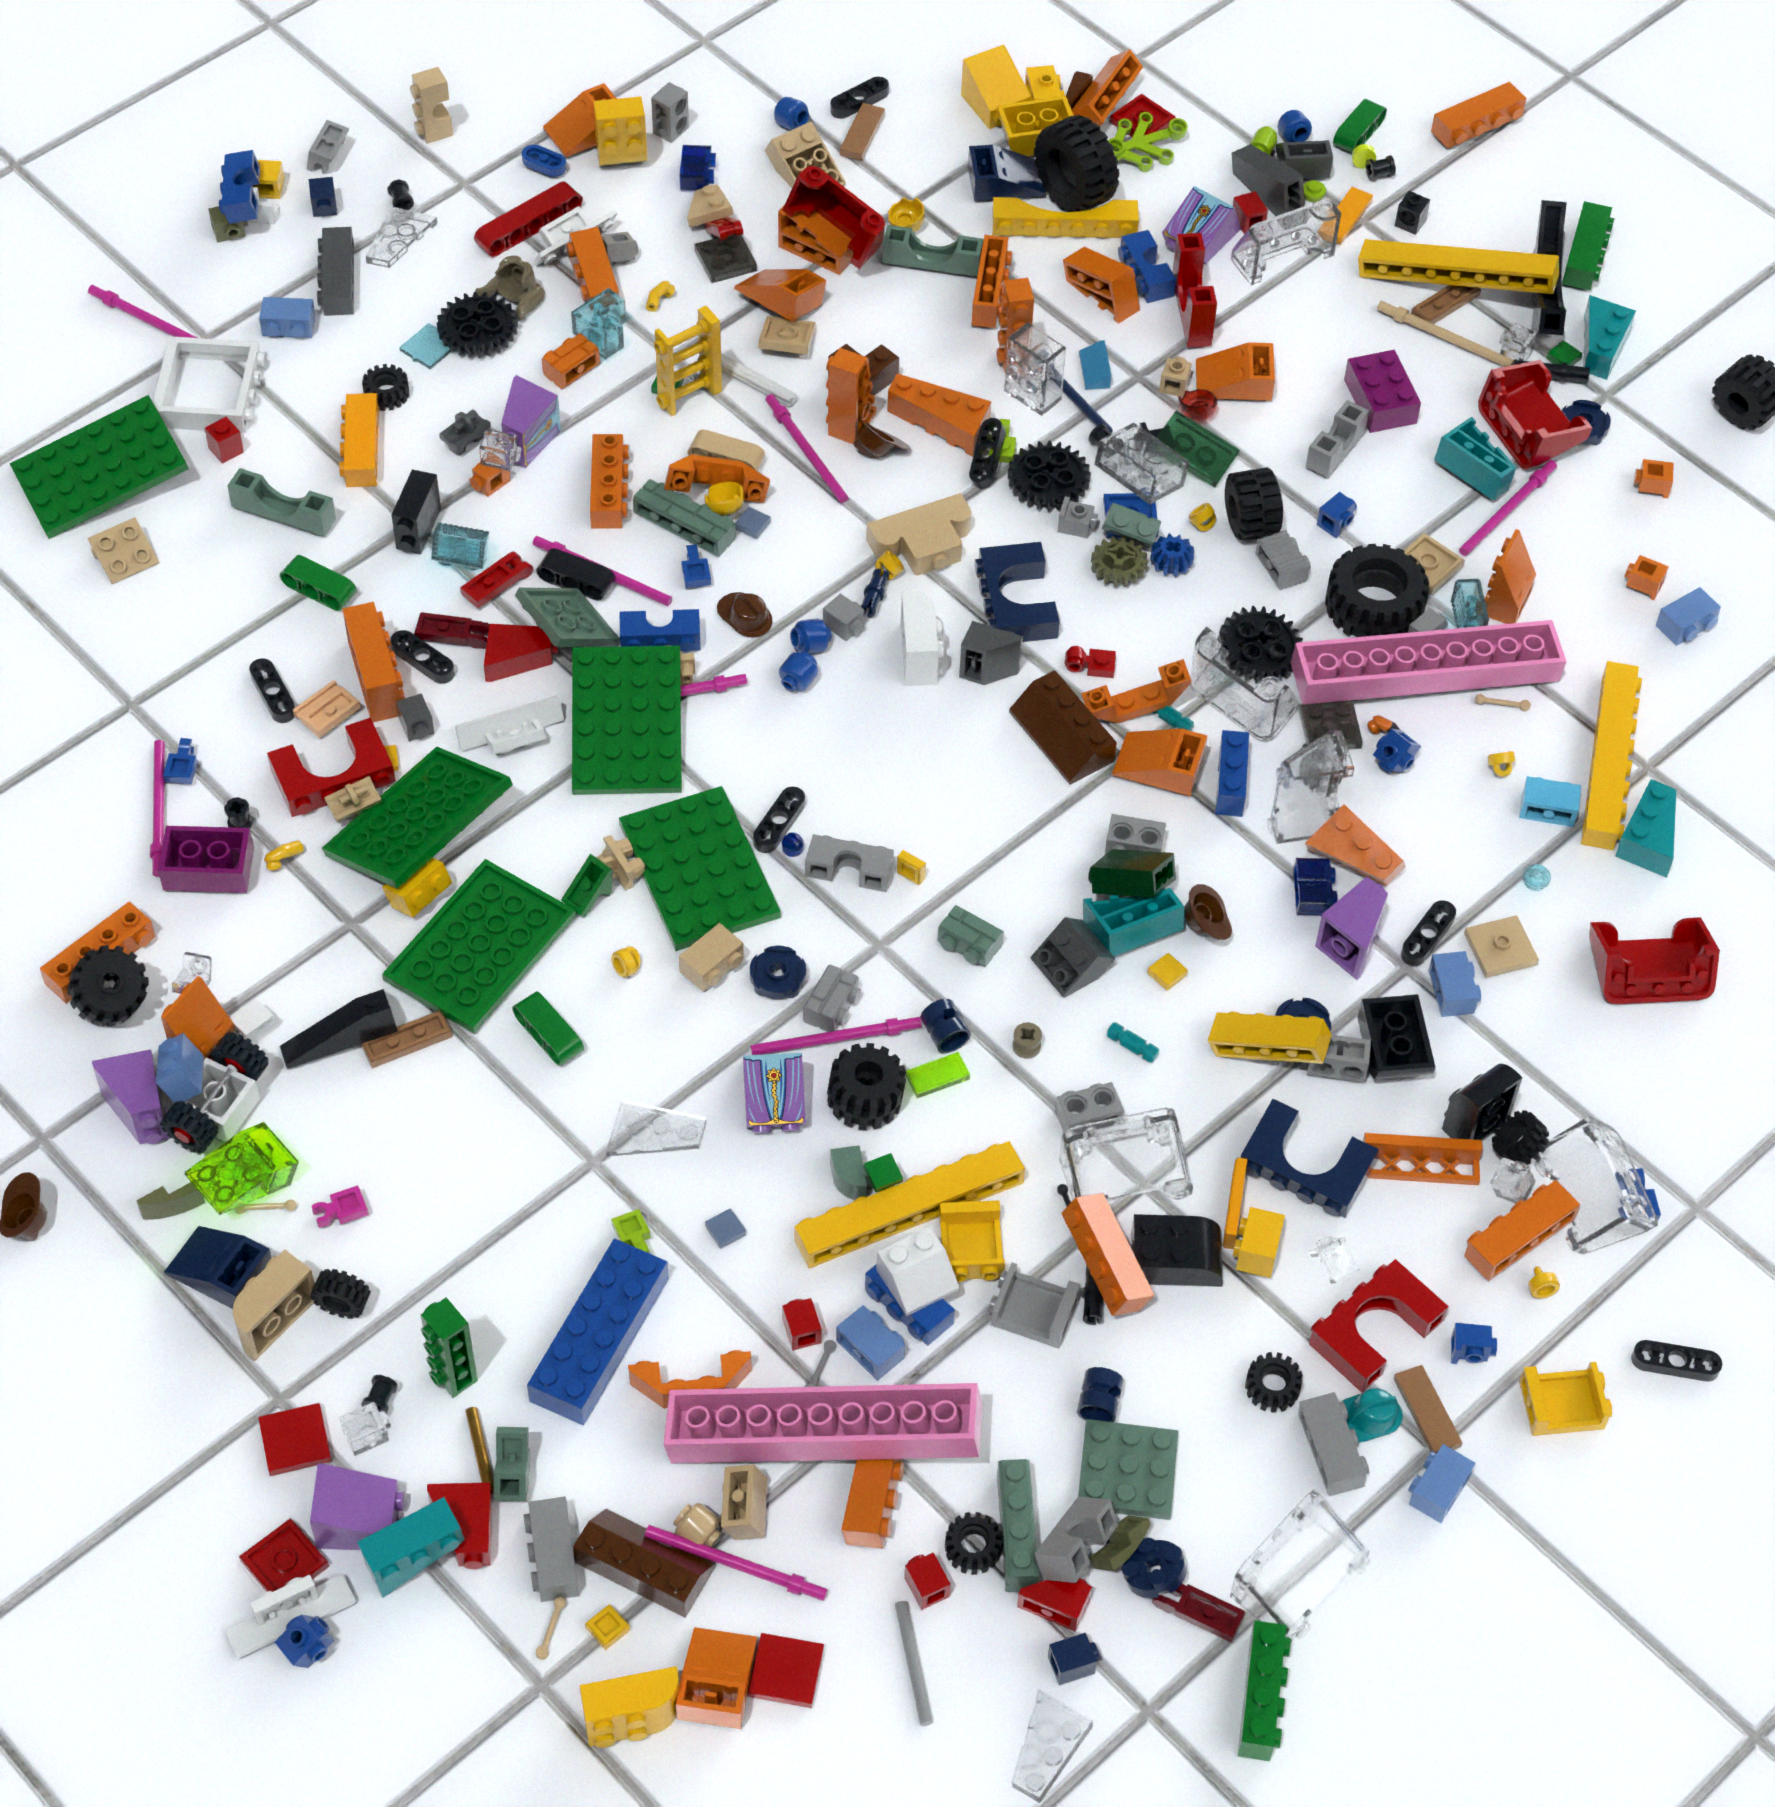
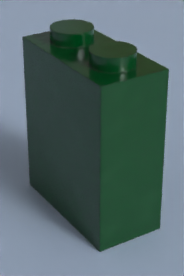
M1112 849L1090 867L1088 879L1090 884H1092V894L1155 898L1176 880L1174 853Z

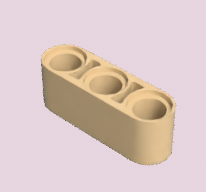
M704 429L697 432L687 451L688 456L693 454L742 461L758 471L765 458V451L759 445Z

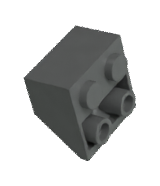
M1329 140L1276 144L1275 149L1278 161L1302 174L1303 180L1330 178L1333 154Z
M972 621L961 643L959 678L987 685L1018 674L1021 664L1023 636Z
M1068 917L1063 918L1030 957L1062 997H1067L1098 980L1115 960V957L1083 920Z

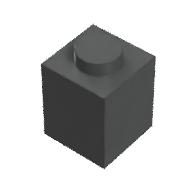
M422 693L396 701L398 718L409 742L435 734L432 715Z

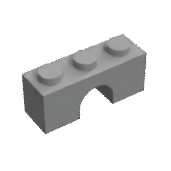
M1347 400L1335 414L1329 433L1321 431L1310 444L1306 467L1328 478L1365 432L1369 410Z
M813 834L805 859V877L832 882L834 874L838 869L853 867L860 872L859 887L887 892L894 866V850L884 846H872L853 840L846 841L828 835Z
M1077 1497L1035 1552L1036 1563L1039 1566L1043 1580L1071 1583L1078 1581L1090 1564L1084 1545L1092 1543L1105 1544L1118 1527L1110 1499Z

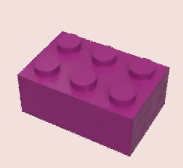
M1395 349L1348 358L1344 381L1355 404L1369 410L1366 426L1370 433L1417 424L1421 401Z
M166 825L158 868L163 891L247 893L254 852L250 828Z

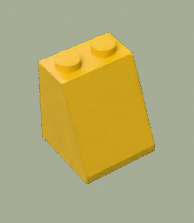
M1004 44L963 59L961 96L989 130L1001 125L997 114L998 105L1031 101V95Z

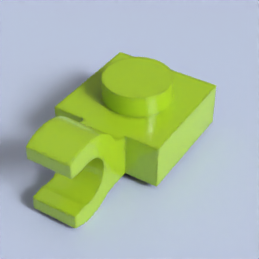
M1000 419L1006 429V435L999 462L1009 463L1013 461V455L1015 454L1016 437H1009L1010 419ZM989 448V456H991L993 449Z
M640 1209L611 1219L619 1241L650 1253L645 1240L651 1238L650 1230Z

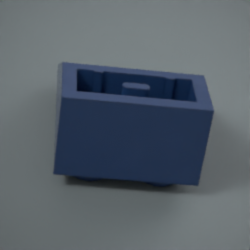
M993 144L969 146L968 171L974 201L993 200V197L1023 198L1045 196L1043 183L1039 179L1038 169L1035 167V159Z
M198 1226L165 1269L164 1274L233 1309L235 1299L244 1289L247 1281L252 1277H257L265 1269L272 1256L268 1247L244 1235Z

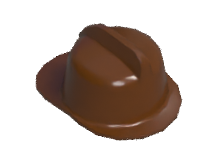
M859 418L862 426L854 440V447L870 458L884 457L895 446L904 450H911V447L902 440L873 427L867 421Z
M734 592L723 596L717 604L719 616L743 636L760 637L771 629L773 623L772 615L766 608L763 599L758 595Z
M1205 884L1193 886L1189 892V900L1184 906L1185 921L1198 934H1208L1218 940H1226L1231 937V923L1226 913L1224 902L1218 892Z
M30 1172L21 1173L8 1184L4 1192L0 1233L7 1238L19 1236L34 1241L47 1220V1210L40 1201V1181L36 1175Z

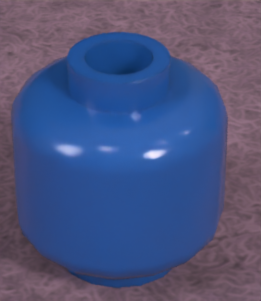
M784 97L775 106L774 119L781 127L793 130L807 124L809 120L808 107L801 100L793 97Z
M1289 110L1278 121V132L1287 142H1305L1311 135L1312 124L1301 111Z
M818 618L798 621L790 633L792 646L798 652L804 651L809 654L825 651L832 638L830 628L826 626L823 620Z
M804 651L791 653L779 668L781 684L789 691L806 690L818 675L817 661L812 655Z

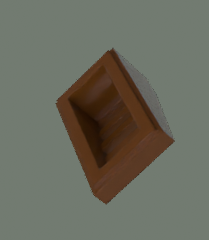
M1079 71L1074 72L1066 94L1071 110L1093 82V75Z

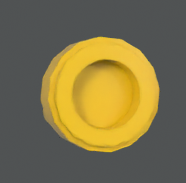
M1210 503L1199 505L1188 517L1192 524L1200 531H1208L1214 526L1216 521L1215 510ZM1210 518L1209 522L1206 525L1202 524Z
M891 551L883 553L875 563L876 569H882V563L890 572L888 580H892L904 570L902 562ZM883 569L881 570L880 575H879V576H881V577H882V574H883V572H884Z
M1508 751L1487 756L1489 766L1493 765L1495 774L1499 777L1510 775L1513 769L1512 762L1516 761L1515 752ZM1505 763L1506 769L1501 770L1500 764Z
M633 946L621 948L613 952L611 956L612 965L621 977L627 978L633 975L640 967V955Z
M1539 1266L1534 1268L1535 1276L1528 1283L1531 1295L1539 1299L1554 1295L1560 1288L1557 1276L1551 1272L1543 1273Z

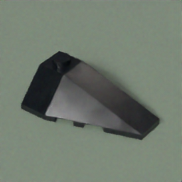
M384 989L355 998L280 1045L287 1069L397 1032L396 1023Z

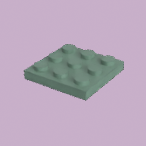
M519 587L515 594L517 600L522 604V608L536 621V625L545 632L550 642L556 647H616L620 640L618 635L578 588Z
M1086 1419L1078 1497L1110 1499L1116 1514L1170 1520L1178 1430Z

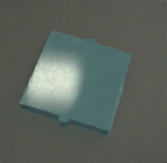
M430 323L399 347L400 351L411 357L413 362H419L430 370L451 353L449 345L443 346V340H439L437 328Z

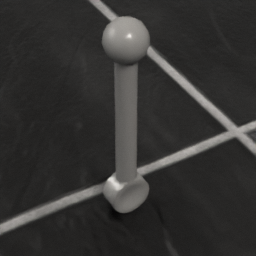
M833 1340L825 1341L821 1360L810 1383H807L805 1387H816L829 1354L833 1353L836 1349V1343Z

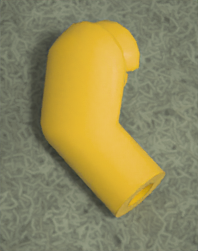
M662 281L651 289L647 298L646 309L651 312L657 311L660 298L663 295L671 297L674 294V285L670 284L669 281Z
M296 840L282 844L268 852L264 857L266 868L268 870L280 869L282 866L280 859L301 854L303 852V844Z

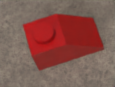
M1079 1578L1076 1583L1044 1580L1021 1588L1018 1593L1017 1607L1076 1632L1090 1601L1092 1586L1088 1585L1082 1578Z

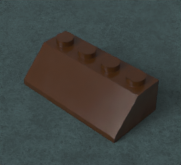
M1056 670L1032 681L1010 707L1009 713L1069 785L1115 761L1117 742Z
M608 1509L603 1510L589 1520L573 1546L575 1563L686 1618L715 1569L716 1563L644 1537L647 1528Z

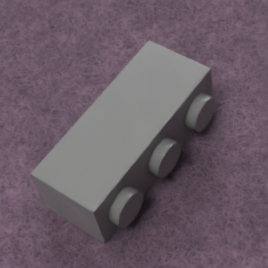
M1335 1392L1300 1401L1298 1416L1328 1496L1364 1487L1366 1475L1369 1474V1468L1365 1457L1359 1456L1356 1447L1359 1444L1355 1430L1353 1428L1349 1429L1347 1425L1348 1413L1344 1402L1338 1401Z
M566 1496L528 1502L529 1514H523L525 1531L526 1533H532L533 1542L527 1543L529 1562L536 1561L537 1569L536 1572H531L533 1592H540L541 1602L552 1601L559 1596L563 1598L578 1597L579 1591Z

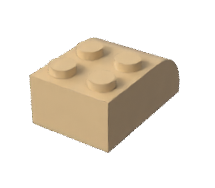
M285 1249L278 1256L272 1257L266 1264L265 1269L257 1277H252L247 1281L244 1289L236 1297L233 1304V1317L241 1346L245 1354L254 1362L314 1304V1300L310 1298L315 1285L312 1270Z

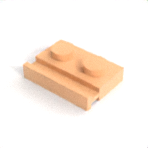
M333 680L294 708L293 715L296 719L299 718L302 724L317 737L321 738L361 707L359 700L343 687H339L337 682Z

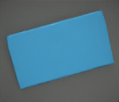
M1105 340L1079 350L1085 390L1110 388L1111 370Z

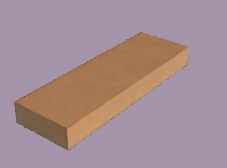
M862 103L840 147L841 156L863 160L885 115V108Z
M1448 285L1414 306L1411 314L1435 324L1480 296L1481 288Z
M437 1011L398 1026V1031L362 1043L361 1047L373 1069L452 1037V1031L443 1013Z
M1423 1365L1396 1373L1393 1379L1430 1452L1437 1453L1442 1444L1453 1450L1460 1448L1463 1442Z

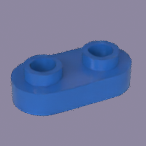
M529 145L522 150V162L526 167L552 177L565 173L566 159L562 154L539 145Z

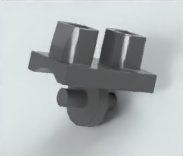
M473 409L467 414L459 412L455 415L456 422L439 433L442 441L448 444L449 450L460 456L466 451V445L472 441L478 442L484 438V432L491 427V423L481 418Z

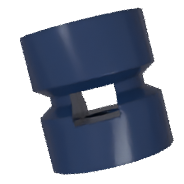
M951 999L937 1000L922 1011L921 1021L928 1033L931 1034V1038L939 1052H953L965 1045L970 1039L971 1033L964 1020L960 1018V1013Z
M1093 1367L1086 1370L1082 1385L1084 1392L1080 1394L1077 1407L1079 1417L1085 1421L1086 1419L1114 1422L1119 1405L1118 1399L1121 1396L1124 1382L1122 1375L1114 1370L1103 1367Z

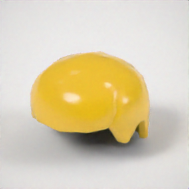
M903 197L889 209V224L912 228L913 232H916L924 222L925 210L923 203L917 197L914 200H908Z
M729 481L710 486L708 497L707 494L704 497L705 505L709 506L711 511L721 516L735 514L744 503L742 485Z

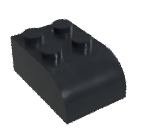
M1419 995L1362 999L1357 1018L1362 1039L1371 1040L1368 1067L1372 1078L1383 1079L1433 1074L1436 1066Z
M1501 1063L1495 1065L1484 1074H1479L1471 1083L1462 1089H1457L1449 1097V1105L1444 1113L1445 1119L1442 1130L1450 1138L1485 1140L1493 1134L1495 1128H1501L1498 1125L1501 1120L1505 1123L1507 1121L1506 1116L1511 1115L1523 1077L1512 1067Z
M1134 1214L1131 1229V1249L1149 1285L1222 1287L1221 1228L1217 1222L1201 1216Z

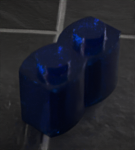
M712 145L682 146L680 190H699L704 186L714 184L715 169H712V167H716V153H712Z
M1296 858L1293 868V881L1297 915L1322 916L1325 911L1338 901L1337 891L1332 889V884H1335L1336 871L1335 867H1331L1330 859Z

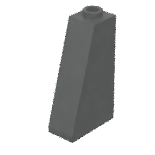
M1251 144L1231 153L1233 174L1251 192L1256 191L1264 205L1285 226L1305 218L1302 174Z

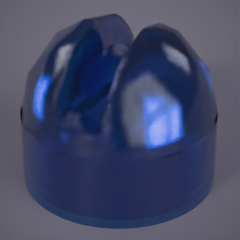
M790 832L782 840V851L790 857L800 855L804 850L803 838L798 833Z

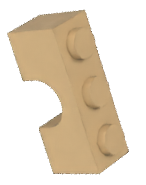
M435 67L412 74L413 85L410 86V92L415 101L412 104V109L417 118L414 126L418 136L422 135L426 144L453 136L451 116L443 103H441L449 100L447 80L440 68Z

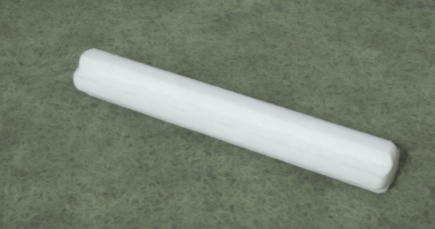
M721 353L722 371L766 395L773 394L779 402L787 406H792L796 402V393Z

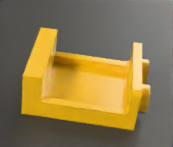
M1000 1200L940 1203L939 1224L941 1244L946 1250L957 1282H964L968 1279L992 1281L1000 1278L1002 1271L1005 1270L1000 1230Z
M1590 1362L1585 1370L1538 1374L1536 1366L1524 1367L1519 1383L1532 1436L1605 1429L1608 1419L1612 1417V1404L1610 1399L1605 1397V1377L1602 1371L1599 1372L1597 1362Z

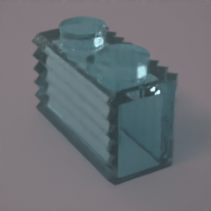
M439 522L433 533L431 560L438 561L439 564L444 566L461 565L471 571L483 569L487 560L489 531Z
M1457 579L1450 601L1454 611L1456 627L1487 626L1489 617L1480 579Z

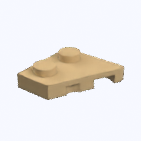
M718 184L707 185L702 189L695 190L687 216L689 227L734 215L730 202Z

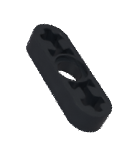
M880 76L873 77L833 97L830 101L831 115L838 119H844L857 113L862 103L873 105L886 98L889 94L888 80ZM855 96H864L865 98L859 100V99H855L854 97H855Z
M989 418L982 423L969 471L970 479L980 489L987 488L994 482L1006 435L1005 427L997 418ZM992 448V455L983 458L982 453L986 449Z
M399 630L391 636V648L394 654L425 676L439 684L448 683L454 678L455 672L452 660L407 630ZM421 653L429 655V658L423 661L417 660L415 657Z
M260 658L254 660L249 667L251 679L270 715L278 723L290 722L294 719V701L276 668L268 659ZM260 670H263L267 673L266 679H264ZM270 687L280 689L276 694H267L265 692ZM281 702L283 708L286 711L282 712V710L278 708V703Z
M792 786L785 788L753 833V845L757 851L770 853L778 847L805 808V793L802 789ZM788 800L792 801V803H791L790 806H789V809H788ZM780 815L784 816L787 821L782 824H776L772 821V818ZM769 830H770V831H771V833H770V839H766L767 836L769 835Z
M1440 900L1430 907L1403 943L1401 959L1404 963L1410 966H1419L1424 963L1454 923L1456 908L1452 903ZM1446 913L1447 915H1443L1438 923L1436 921L1438 914ZM1431 929L1436 933V936L1432 938L1425 937L1421 930ZM1417 944H1420L1419 952L1411 954L1410 951H1414Z
M1652 1340L1639 1341L1631 1355L1633 1365L1639 1370L1706 1382L1715 1380L1723 1365L1721 1357L1711 1350ZM1643 1351L1648 1352L1649 1357H1651L1650 1360L1644 1359ZM1660 1353H1663L1664 1356L1662 1358V1362L1660 1363L1659 1360L1661 1357H1659ZM1669 1356H1681L1685 1361V1365L1681 1367L1672 1365L1669 1361ZM1692 1359H1694V1362H1693L1694 1367H1693V1368H1690V1364H1691V1362H1692ZM1704 1361L1709 1362L1711 1370L1705 1369Z

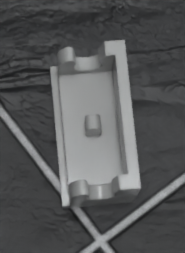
M326 120L309 150L307 170L313 172L317 165L316 163L323 167L322 173L326 174L330 163L340 146L344 143L349 128Z

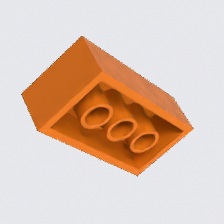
M374 602L342 608L347 640L369 717H371L372 722L398 717L396 701L405 699L402 689L403 682L400 671L397 672V669L394 668L397 667L394 651L388 648L391 647L389 633L382 628L385 627L382 611L377 612Z

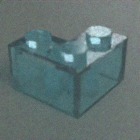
M607 288L571 312L573 334L578 335L581 333L588 341L598 346L599 355L605 360L624 348L622 324L626 323L625 300L610 288Z

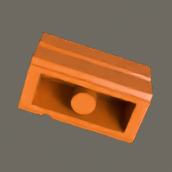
M581 333L573 338H567L560 347L554 351H548L542 358L544 376L553 381L560 389L565 388L600 364L598 346L588 341Z

